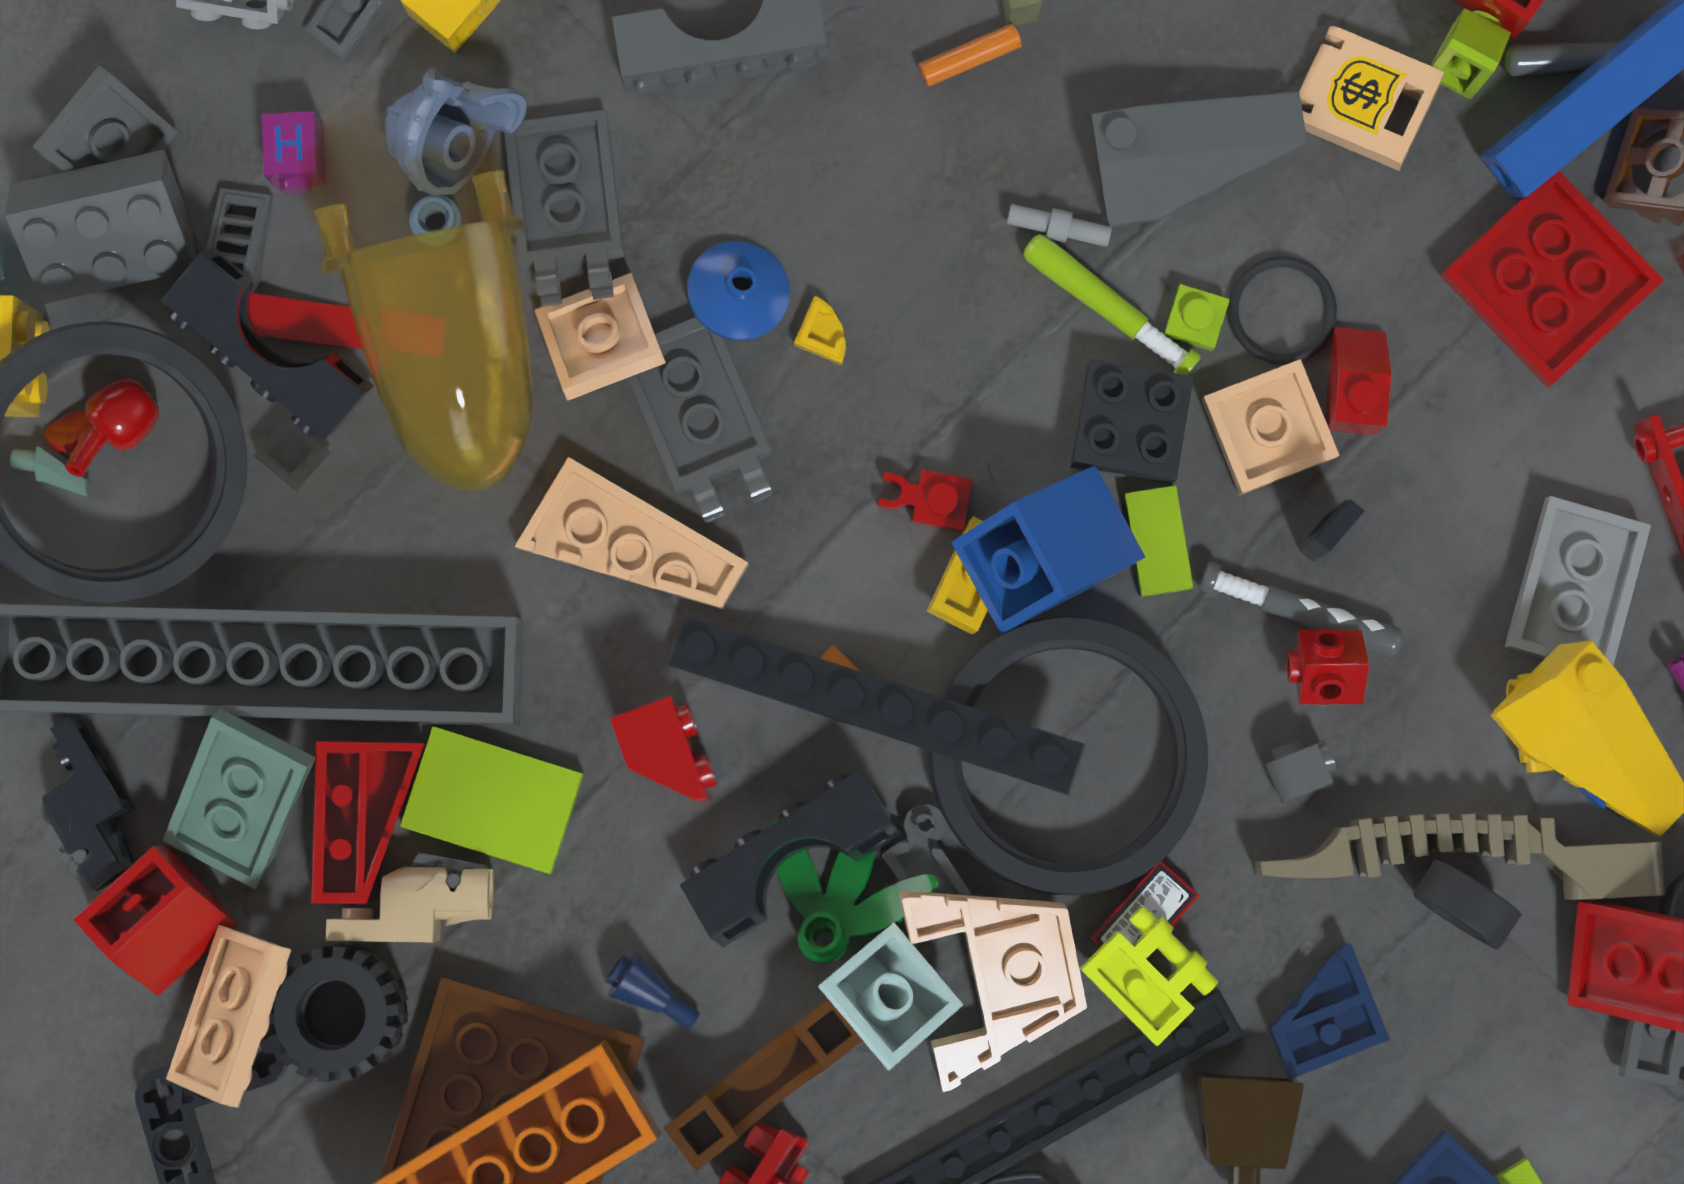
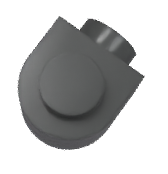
M1301 739L1271 750L1275 761L1265 764L1281 803L1334 783L1330 772L1337 770L1332 753L1325 741L1304 748Z

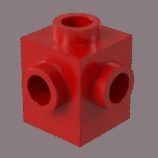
M1298 630L1296 651L1287 652L1286 676L1288 683H1296L1299 703L1319 705L1363 704L1369 661L1362 630Z

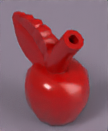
M131 378L119 379L103 386L92 394L86 402L84 411L65 415L47 426L44 436L48 443L59 452L63 451L64 453L71 454L65 465L66 470L74 476L83 477L92 460L106 442L119 451H128L137 447L153 430L160 415L159 405L139 381Z

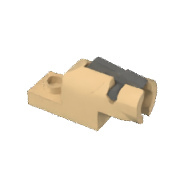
M419 853L410 867H401L382 877L380 918H374V908H342V918L326 919V941H440L441 920H446L445 926L466 921L489 920L492 918L493 869H488V866L484 864Z

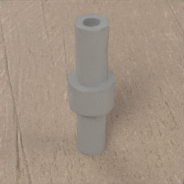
M1011 204L1007 220L1009 225L1044 232L1049 239L1066 243L1067 238L1107 247L1112 231L1110 226L1072 218L1073 212L1053 208L1050 213Z

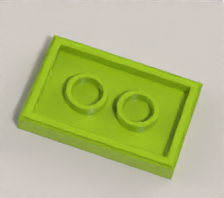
M433 726L400 827L552 874L584 774Z

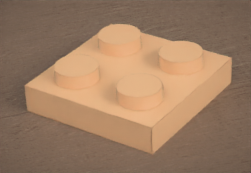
M632 273L612 280L614 297L593 300L592 288L562 299V304L535 309L558 379L568 401L666 363Z
M1301 359L1211 393L1201 399L1239 495L1340 456Z

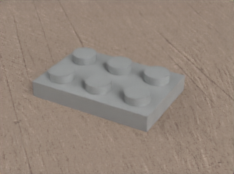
M1553 496L1546 497L1504 648L1545 659L1559 644L1593 641L1608 661L1614 665L1651 525Z

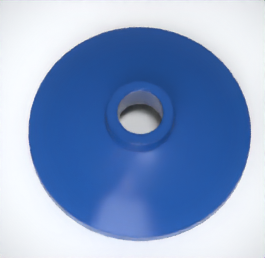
M729 241L709 248L696 260L688 277L687 297L693 314L706 329L726 339L745 341L756 339L769 333L780 323L788 308L790 286L782 265L767 250L748 242ZM737 277L744 278L749 282L750 288L745 291L738 290L734 287L732 280Z

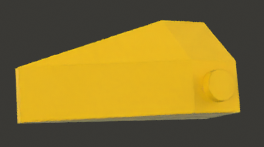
M1593 641L1559 644L1490 714L1522 754L1536 763H1544L1564 776L1563 779L1573 786L1589 791L1605 801L1607 807L1650 834L1661 837L1684 813V782L1626 681Z

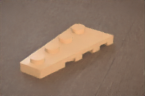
M569 457L514 546L520 550L723 609L749 565L747 561Z

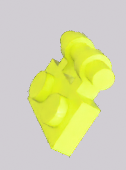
M1142 905L1129 918V921L1142 933L1141 937L1132 945L1120 932L1116 931L1079 969L1154 1045L1158 1046L1195 1009L1180 993L1192 983L1205 996L1219 981L1205 967L1207 961L1196 950L1190 952L1171 933L1174 927L1163 916L1157 919L1145 905ZM1156 948L1176 967L1167 979L1146 959Z

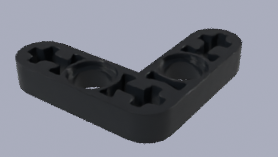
M264 1036L261 1039L259 1046L262 1047L265 1054L274 1053L276 1063L269 1066L268 1071L270 1075L265 1076L262 1068L253 1069L250 1083L244 1092L269 1085L279 1080L287 1071L288 1065L286 1066L278 1058L283 1052L278 1045L271 1047L268 1036ZM170 1066L144 1075L137 1083L135 1102L159 1184H186L183 1174L173 1179L170 1170L181 1169L194 1161L198 1170L187 1173L190 1184H216L194 1109L215 1101L166 1080ZM156 1079H160L162 1086L171 1085L173 1087L174 1095L168 1097L166 1101L169 1114L171 1115L181 1110L183 1119L172 1120L157 1127L155 1119L166 1116L163 1103L160 1100L152 1101L149 1095V1091L157 1088ZM170 1130H181L187 1134L190 1140L189 1153L183 1159L170 1158L163 1149L164 1136Z

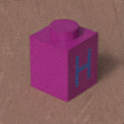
M315 112L262 114L264 176L274 187H280L281 192L288 194L310 192L311 185H326L323 123Z

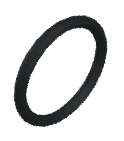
M1279 256L1267 258L1253 264L1241 274L1234 284L1229 297L1228 316L1230 327L1236 339L1246 351L1258 359L1269 363L1286 365L1300 359L1303 361L1312 357L1325 346L1332 336L1336 324L1337 304L1329 281L1318 269L1308 262L1296 258ZM1278 267L1293 268L1312 278L1320 287L1326 303V321L1316 340L1300 351L1287 354L1273 353L1256 345L1245 333L1239 316V301L1249 281L1265 270Z

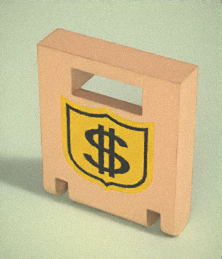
M1330 26L1325 40L1341 48V50L1322 44L1299 90L1301 106L1312 110L1310 114L1302 111L1305 131L1400 171L1445 72L1344 29ZM1403 90V95L1419 101L1404 135L1400 136L1384 128Z

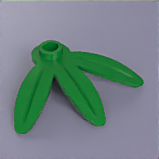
M776 819V820L772 821L771 824H770V826H772L773 824L777 823V822L780 821V820H779V819ZM807 850L791 856L777 869L779 879L798 913L805 919L798 930V946L808 960L818 964L832 963L841 958L849 947L850 938L874 934L885 930L893 922L899 924L904 921L899 893L904 891L934 893L939 886L938 878L936 875L923 874L903 880L877 892L855 906L869 879L876 851L858 862L839 852L830 875L826 894H823L818 873ZM831 932L834 934V938L829 945L825 947L816 945V939L819 934Z

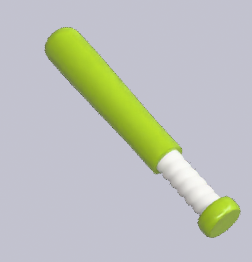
M1037 235L1028 243L1023 256L1029 264L1102 316L1130 339L1136 338L1141 343H1144L1146 347L1151 348L1154 353L1165 359L1168 364L1173 365L1175 368L1173 373L1188 375L1200 360L1201 355L1192 349L1188 353L1183 348H1180L1178 344L1172 342L1170 338H1167L1164 333L1159 332L1156 327H1153L1148 322L1149 318L1127 302L1048 237Z

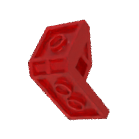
M1592 899L1578 901L1568 1005L1684 1033V919Z

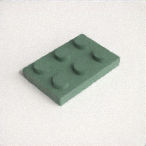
M220 708L211 717L162 841L256 890L267 874L315 757Z

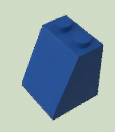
M1092 466L1014 501L951 542L1001 635L1113 577L1145 558L1142 549L1096 466Z

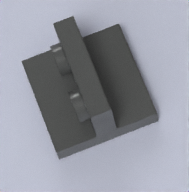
M98 66L33 145V148L59 171L67 172L164 150L178 132L110 72Z

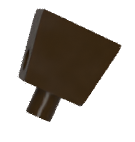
M1195 1073L1194 1081L1204 1159L1211 1165L1228 1166V1184H1260L1261 1168L1286 1169L1304 1083L1291 1078Z

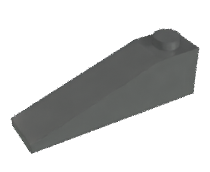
M1299 92L1142 105L1092 114L1108 226L1112 228L1161 220L1175 213L1176 209L1202 196L1206 197L1234 179L1248 172L1252 173L1307 144Z

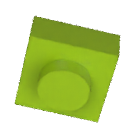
M1180 284L1165 327V336L1213 351L1230 299Z

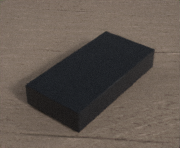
M1352 499L1344 500L1326 513L1299 545V551L1312 562L1331 552L1365 510Z

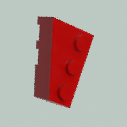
M316 741L312 903H367L425 743Z

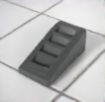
M220 188L206 250L214 247L234 265L243 266L242 272L254 281L251 293L258 294L273 196ZM231 204L257 208L255 217L230 214ZM228 225L252 228L251 236L227 233ZM225 244L248 247L246 255L225 253Z

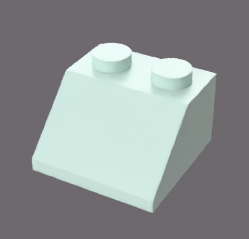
M894 922L818 986L888 1071L963 1006L962 1002Z

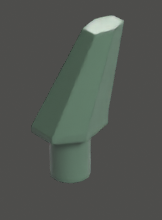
M39 444L36 447V451L12 450L10 457L12 469L34 471L36 481H42L85 497L91 495L89 477L87 475L77 477L70 474L65 468L68 460L48 444Z

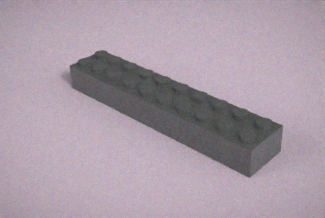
M0 604V713L211 718L221 708L240 719L520 726L524 621L518 617Z

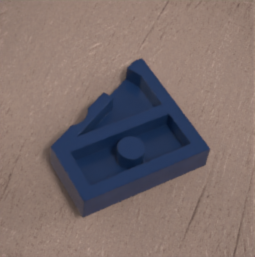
M1351 943L1339 946L1268 1027L1287 1076L1291 1079L1390 1040Z

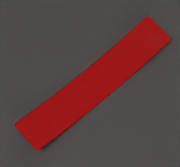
M251 293L250 318L258 336L433 357H440L442 355L446 318L444 316L349 307Z

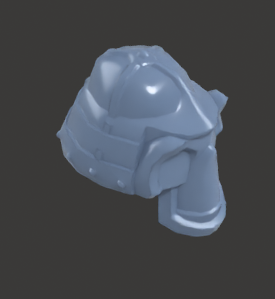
M430 68L423 75V83L418 88L405 94L395 101L392 106L388 107L384 129L388 151L398 162L399 167L404 171L408 179L417 187L418 191H424L435 197L454 194L470 181L483 163L496 130L512 134L520 126L526 113V101L515 89L484 87L469 81L460 83L457 82L456 78L450 75H441L434 68Z

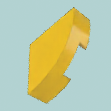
M814 296L795 339L794 346L842 366L846 351V338L842 323L829 304Z

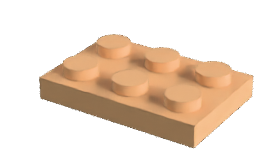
M218 925L166 1080L219 1104L238 1108L242 1094L251 1080V1068L260 1041L268 1030L269 1014L278 987L285 979L287 961L291 949L235 929Z

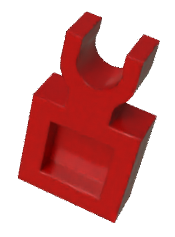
M921 470L919 485L908 483L900 475L884 472L882 482L898 485L901 495L894 501L879 498L878 508L899 510L905 506L914 508L912 519L914 524L963 532L973 479Z

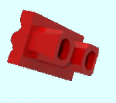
M757 1122L744 1144L745 1148L762 1159L754 1174L750 1175L739 1166L732 1165L726 1170L718 1184H803L810 1171L797 1162L810 1141L798 1133L784 1129L778 1130Z

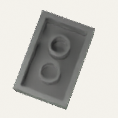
M165 149L10 184L5 217L41 304L182 273L196 258L197 237Z

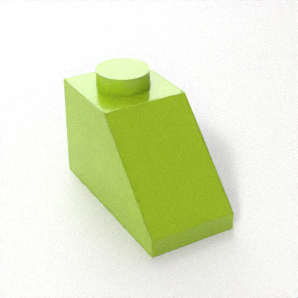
M1465 8L1453 23L1431 64L1432 67L1445 72L1441 85L1471 100L1496 70L1511 32L1501 28V23L1494 16L1478 10L1471 12Z

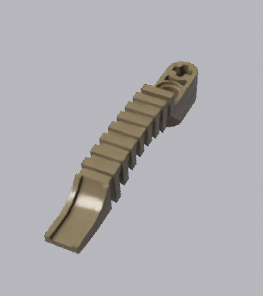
M1475 813L1452 815V820H1450L1449 814L1426 815V820H1424L1423 814L1401 816L1400 822H1398L1397 816L1375 818L1376 823H1372V818L1350 820L1351 826L1333 828L1325 842L1308 855L1295 859L1254 861L1255 874L1287 878L1354 876L1349 841L1353 840L1359 877L1367 876L1372 878L1381 876L1375 837H1378L1382 865L1405 864L1400 835H1403L1406 856L1415 855V857L1429 855L1426 834L1429 837L1430 852L1440 851V853L1454 851L1452 833L1454 835L1455 852H1479L1477 834H1479L1480 857L1506 855V865H1531L1530 854L1535 855L1563 880L1564 900L1666 895L1662 842L1563 846L1556 840L1554 818L1529 819L1528 822L1527 815L1503 816V821L1501 820V814L1477 815L1476 820Z

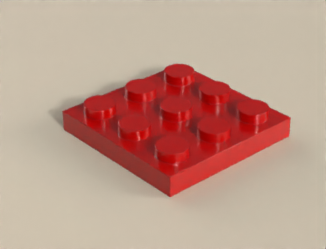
M1560 171L1555 173L1529 196L1517 203L1440 275L1546 388L1552 386L1664 281L1652 266Z

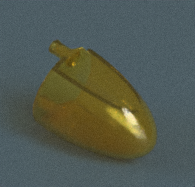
M504 170L491 171L471 177L481 213V223L427 232L358 250L350 225L346 203L326 206L313 211L314 217L317 219L325 257L320 259L321 263L319 264L321 276H342L353 319L372 377L402 449L431 478L459 492H484L502 482L521 455L533 415V392L526 320L511 237L525 233L526 229L524 221L519 216H514L504 178Z

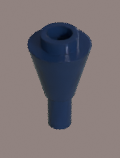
M638 952L634 953L630 959L622 955L616 961L605 982L611 985L608 997L656 1013L662 1012L688 1030L699 1017L700 1012L673 995V990Z

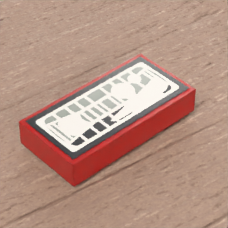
M1160 861L1140 879L1089 939L1100 948L1118 931L1133 945L1141 937L1142 933L1129 921V918L1140 906L1145 905L1157 919L1163 916L1173 926L1200 895Z

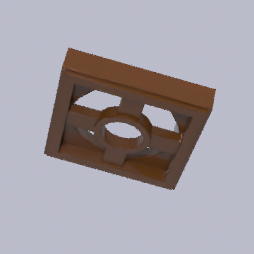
M1637 106L1631 111L1603 198V202L1609 208L1633 210L1654 223H1660L1661 219L1664 218L1675 226L1682 224L1684 221V192L1670 198H1665L1670 181L1684 172V145L1682 144L1684 140V110ZM1666 130L1667 133L1664 139L1657 141L1649 149L1641 148L1653 135ZM1667 147L1679 148L1681 153L1680 160L1673 169L1665 172L1655 170L1654 159L1661 150ZM1633 165L1646 166L1647 170L1653 175L1647 195L1635 185L1632 176Z

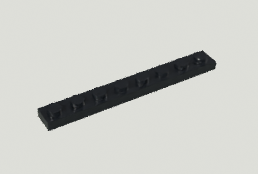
M685 616L669 666L1067 796L1070 795L1086 746L1084 743L689 616Z

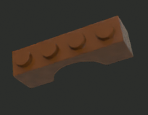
M825 997L668 1120L664 1130L697 1171L736 1141L754 1123L787 1096L819 1073L825 1071L863 1040L831 1001Z

